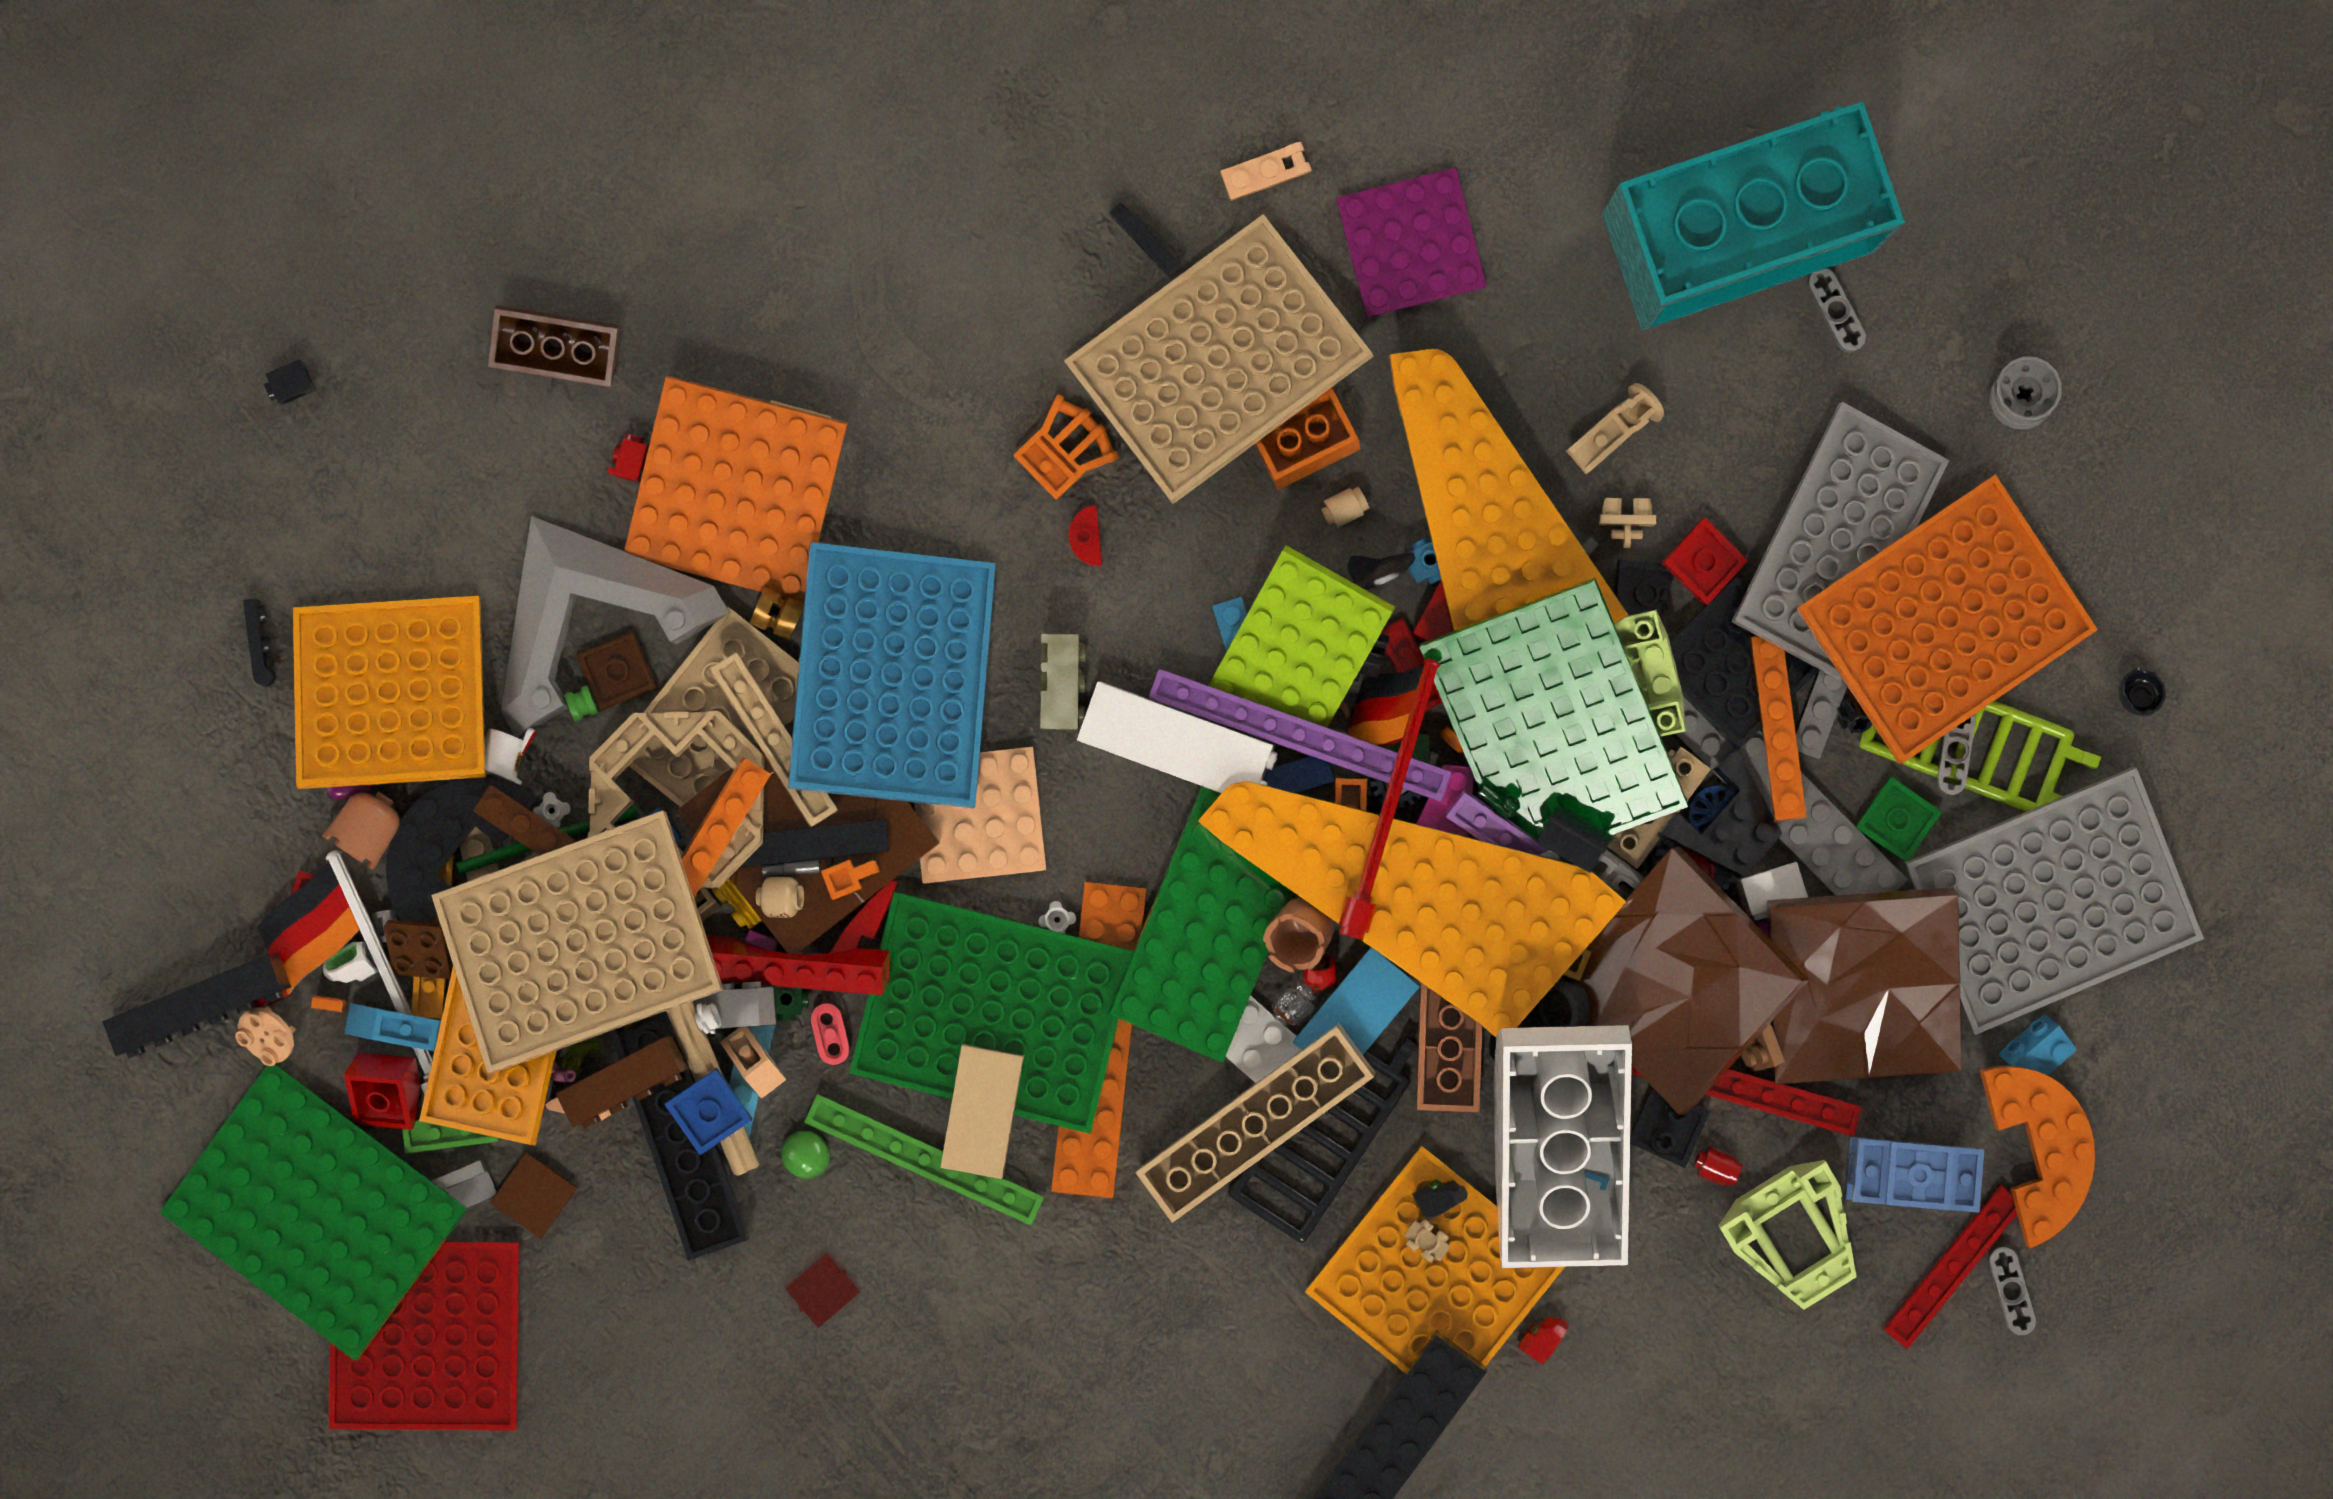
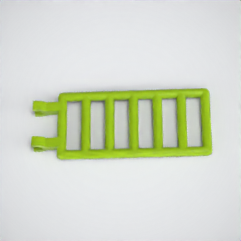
M1993 701L1974 714L1976 722L1973 739L1984 710L2002 716L1978 780L1967 776L1965 785L1967 790L2027 812L2063 797L2053 791L2066 759L2093 770L2098 768L2101 760L2100 756L2071 746L2074 732L2070 729L1997 701ZM2013 721L2031 729L2007 791H2004L1989 784ZM1873 724L1867 731L1862 732L1859 740L1860 748L1897 762L1887 745L1873 740L1877 731ZM2046 733L2059 738L2060 741L2035 803L2018 795L2041 735ZM1940 738L1923 749L1920 758L1913 756L1904 762L1903 765L1937 778L1939 765L1931 761ZM1958 743L1953 759L1955 760L1961 759L1964 756L1965 749L1961 743ZM1950 764V776L1943 778V780L1959 785L1960 780L1955 779V770L1957 768L1962 770L1963 764Z

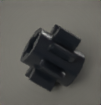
M1854 695L1845 698L1841 702L1840 707H1837L1840 715L1837 720L1842 729L1848 727L1853 734L1854 732H1865L1872 726L1871 721Z

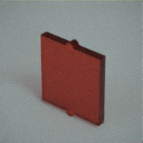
M827 1253L786 1288V1291L798 1303L799 1311H804L818 1328L860 1293L846 1276V1270H841Z

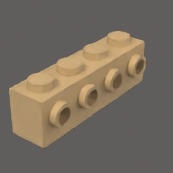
M1679 747L1676 751L1670 749L1667 753L1688 801L1711 768L1682 747ZM1680 810L1613 834L1612 836L1614 837L1607 849L1633 869H1638L1660 839L1657 833Z

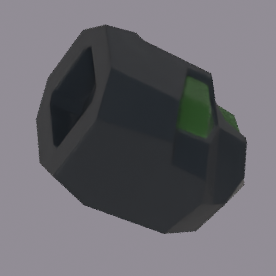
M1434 1180L1413 1192L1412 1196L1426 1220L1429 1221L1466 1200L1468 1192L1464 1186L1459 1185L1454 1180L1445 1183Z

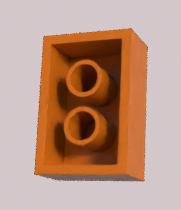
M1332 387L1254 444L1277 491L1361 450L1359 439Z

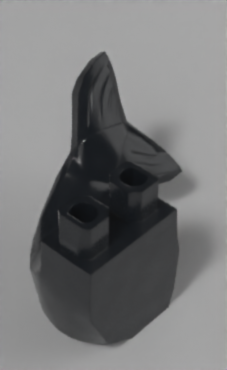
M1411 552L1382 559L1351 556L1348 563V573L1353 579L1352 583L1365 590H1370L1406 572L1416 558L1414 553ZM1380 634L1370 652L1384 656L1389 636ZM1369 654L1354 681H1359L1361 674L1377 678L1383 658Z

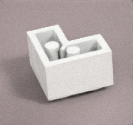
M1797 862L1734 881L1743 909L1746 910L1748 916L1753 915L1755 920L1767 918V900L1808 897Z

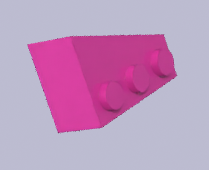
M1443 765L1442 769L1452 772L1443 801L1439 802L1427 798L1416 824L1468 837V832L1449 820L1445 813L1463 789L1472 794L1474 775L1470 767Z

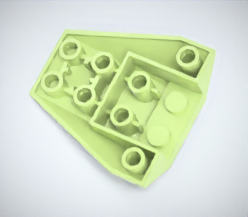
M1657 610L1626 616L1614 623L1660 736L1686 731L1683 694L1668 634Z

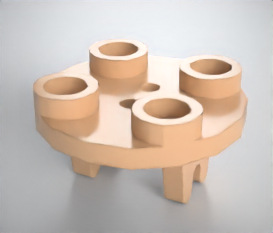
M256 1007L245 1012L240 1017L238 1032L235 1037L241 1046L246 1047L263 1064L274 1066L277 1062L284 1061L292 1053L294 1047L293 1033L296 1029L292 1025L288 1027L279 1015L272 1012L270 1007Z

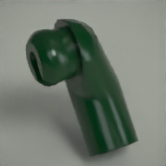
M1485 783L1475 795L1506 818L1515 816L1516 811L1520 808V802L1517 798L1507 796L1505 799Z

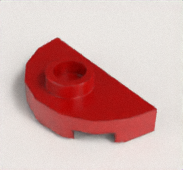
M1096 505L1084 508L1075 515L1069 526L1068 540L1072 552L1079 560L1090 566L1102 567Z

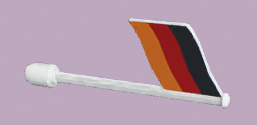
M341 850L331 851L326 856V860H329L328 863L304 887L274 907L257 927L269 954L279 953L291 984V988L286 989L287 995L291 993L294 987L307 974L337 954L360 930L396 1011L413 1015L341 854L343 852ZM413 1048L426 1075L424 1076L425 1083L420 1085L425 1095L433 1058L429 1050Z

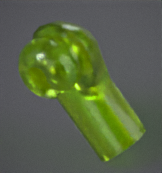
M598 1037L570 1045L562 1059V1068L573 1070L576 1076L582 1071L581 1063L584 1057L602 1051Z

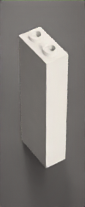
M1101 681L1096 684L1077 741L1220 793L1228 786L1242 781L1267 786L1268 782L1263 781L1266 770L1272 771L1278 753L1274 752L1275 744Z

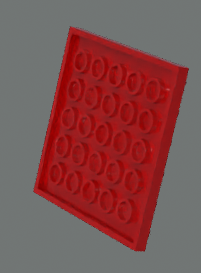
M444 1242L358 1361H354L330 1342L329 1429L516 1431L518 1428L520 1242Z

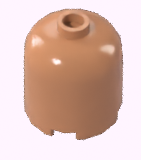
M367 792L356 793L348 799L324 831L322 837L329 841L333 836L336 838L333 843L335 846L361 863L366 858L369 860L366 867L374 870L399 828V815L391 808L394 801L380 792L376 796Z
M1301 897L1287 902L1270 922L1263 937V941L1266 942V947L1270 953L1269 959L1279 968L1289 972L1305 970L1307 968L1308 970L1313 969L1322 959L1332 939L1334 920Z

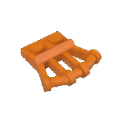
M1059 394L1055 397L1042 428L1013 455L1056 501L1086 472L1120 459L1118 451H1114L1106 433L1107 428L1102 423L1099 425L1090 416L1092 413L1088 408L1083 409L1065 401V397ZM1059 411L1073 417L1074 419L1054 439L1048 434ZM1082 424L1090 434L1074 450L1067 454L1060 444ZM1094 441H1097L1102 456L1079 466L1075 460Z

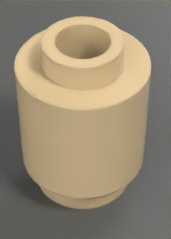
M1349 487L1324 500L1326 507L1322 508L1321 511L1329 526L1335 524L1337 528H1340L1363 516V512L1369 509V505L1359 487L1354 489Z

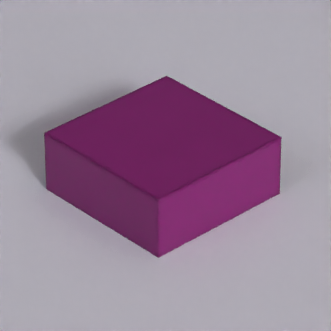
M748 930L744 942L771 951H775L778 943L777 940Z

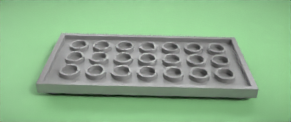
M1844 402L1839 403L1731 622L1836 679H1842L1796 608L1916 528L1949 460Z

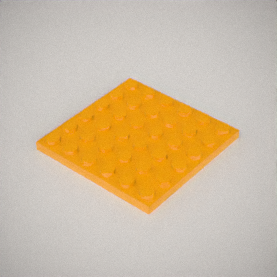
M479 596L293 607L296 786L298 789L486 777L481 600Z
M1421 1146L1304 1292L1404 1373L1436 1330L1486 1366L1566 1266L1502 1268L1499 1250L1497 1206ZM1434 1180L1442 1183L1454 1180L1459 1185L1465 1187L1468 1197L1455 1207L1427 1221L1434 1226L1431 1230L1433 1234L1436 1235L1440 1230L1449 1237L1446 1243L1451 1246L1441 1261L1434 1258L1432 1262H1429L1421 1256L1425 1251L1421 1247L1415 1252L1406 1245L1409 1239L1404 1235L1412 1223L1417 1221L1421 1224L1424 1219L1426 1220L1412 1193Z

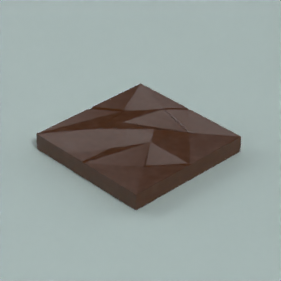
M794 719L784 726L791 738ZM764 756V770L771 775L764 785L763 833L886 819L890 851L820 858V873L763 876L762 865L738 868L729 879L785 951L790 954H799L879 892L889 882L897 878L938 846L940 842L907 801L827 793L838 811L815 826L810 827ZM732 768L676 810L694 834L734 771ZM847 860L852 861L854 868L876 860L880 872L860 879L861 890L832 900L822 876V870ZM792 877L798 882V885L803 887L804 905L801 910L797 911L795 916L791 918L767 917L763 913L761 906L756 904L757 888L762 887L766 878Z
M1681 847L1670 849L1628 896L1623 907L1588 945L1586 949L1591 951V955L1580 981L1566 975L1561 976L1571 978L1586 991L1591 1004L1589 1021L1594 1026L1629 1025L1632 1042L1631 1065L1679 1115L1688 1113L1810 980Z
M1954 887L1767 900L1768 937L1810 979L1771 1022L1785 1059V1063L1772 1067V1077L1775 1084L1962 1071L1958 893Z

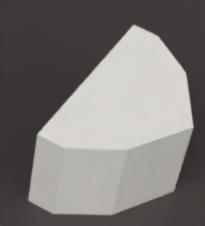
M1629 1025L1501 1028L1498 1032L1493 1076L1498 1234L1502 1268L1628 1265L1632 1042ZM1585 1171L1609 1178L1606 1191L1600 1190L1601 1182L1587 1179Z

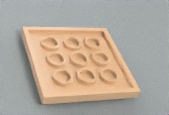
M1033 747L980 752L974 809L914 802L915 812L940 842L938 846L920 859L923 884L1046 871Z

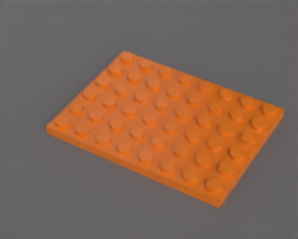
M1996 474L1796 608L1899 765L1918 754L2098 630Z

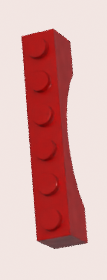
M706 935L722 982L746 983L761 981V985L883 995L890 979V951L858 948L830 954H790L762 949L734 937Z

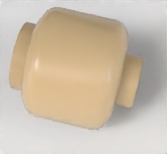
M768 877L764 880L762 887L757 888L756 904L761 906L763 913L767 917L791 918L796 915L798 910L803 908L804 889L792 877Z

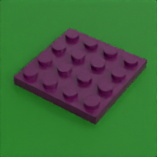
M1456 167L1336 198L1366 319L1487 287Z

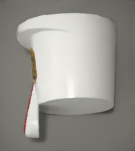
M531 727L528 728L524 740H521L507 733L489 728L485 735L486 775L507 780L521 786L522 781L517 778L523 755L536 737L537 731Z

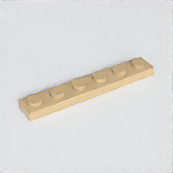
M737 652L710 668L709 671L809 826L813 827L837 812L838 809L827 793L788 789L792 738Z

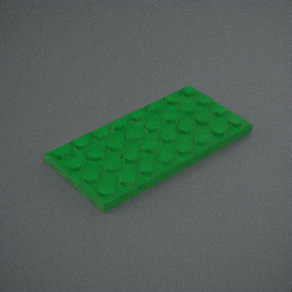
M1201 786L1108 1015L1219 1063H1223L1268 954L1266 942L1263 941L1266 928L1283 906L1289 902L1293 891L1227 846L1198 821L1221 795L1220 792Z

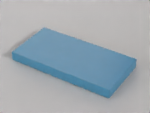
M1371 947L1293 1040V1043L1302 1050L1336 1024L1340 1023L1360 1052L1364 1054L1418 990L1420 985L1388 958Z

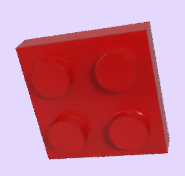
M1701 518L1661 563L1703 606H1706L1748 560L1706 518Z

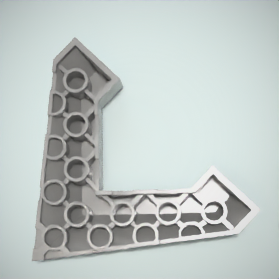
M531 516L501 713L514 736L519 738L526 733L528 728L534 729L568 709L565 697L555 679L561 652L564 649L570 627V618L578 596L656 616L669 641L677 645L730 614L715 586Z

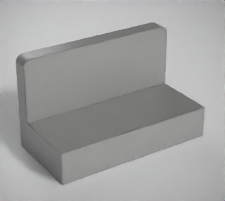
M479 1160L432 1180L433 1183L467 1208L492 1198L497 1194L484 1160Z

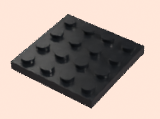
M1738 577L1734 578L1670 642L1683 696L1737 751L1762 728L1751 637L1757 635L1731 622L1748 589ZM1785 651L1790 696L1792 698L1820 669Z

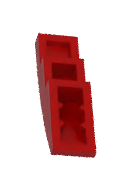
M892 880L865 904L845 928L830 953L858 949L863 936L875 940L893 894L899 884L898 882Z

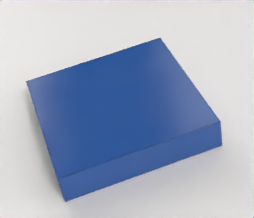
M715 1068L667 1100L664 1104L699 1155L753 1119L718 1068Z

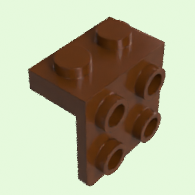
M436 915L432 923L388 920L385 923L384 932L391 966L395 974L441 979L451 978L453 962L438 915Z

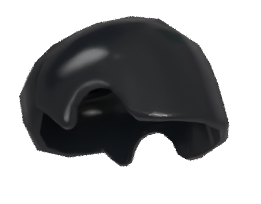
M2141 667L2127 673L2119 686V701L2123 708L2133 715L2151 716L2162 708L2166 699L2165 685L2156 672L2142 670Z

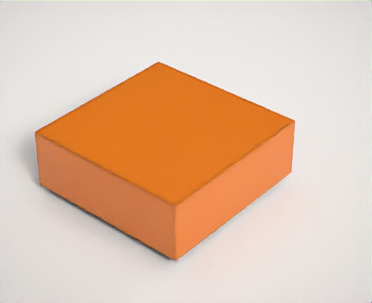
M314 996L312 997L311 1008L346 1012L348 1001L345 999Z

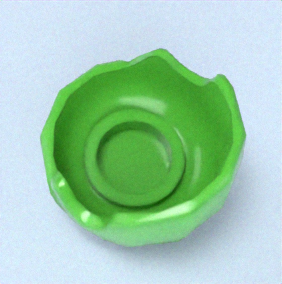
M798 1130L788 1136L781 1146L780 1155L784 1167L798 1178L814 1179L823 1174L830 1163V1148L828 1144L812 1131Z

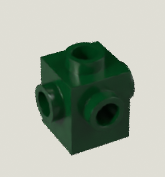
M764 985V987H773L777 1020H796V1015H802L803 1008L809 1007V989ZM783 993L791 995V1003L786 1004L782 1001L781 996Z

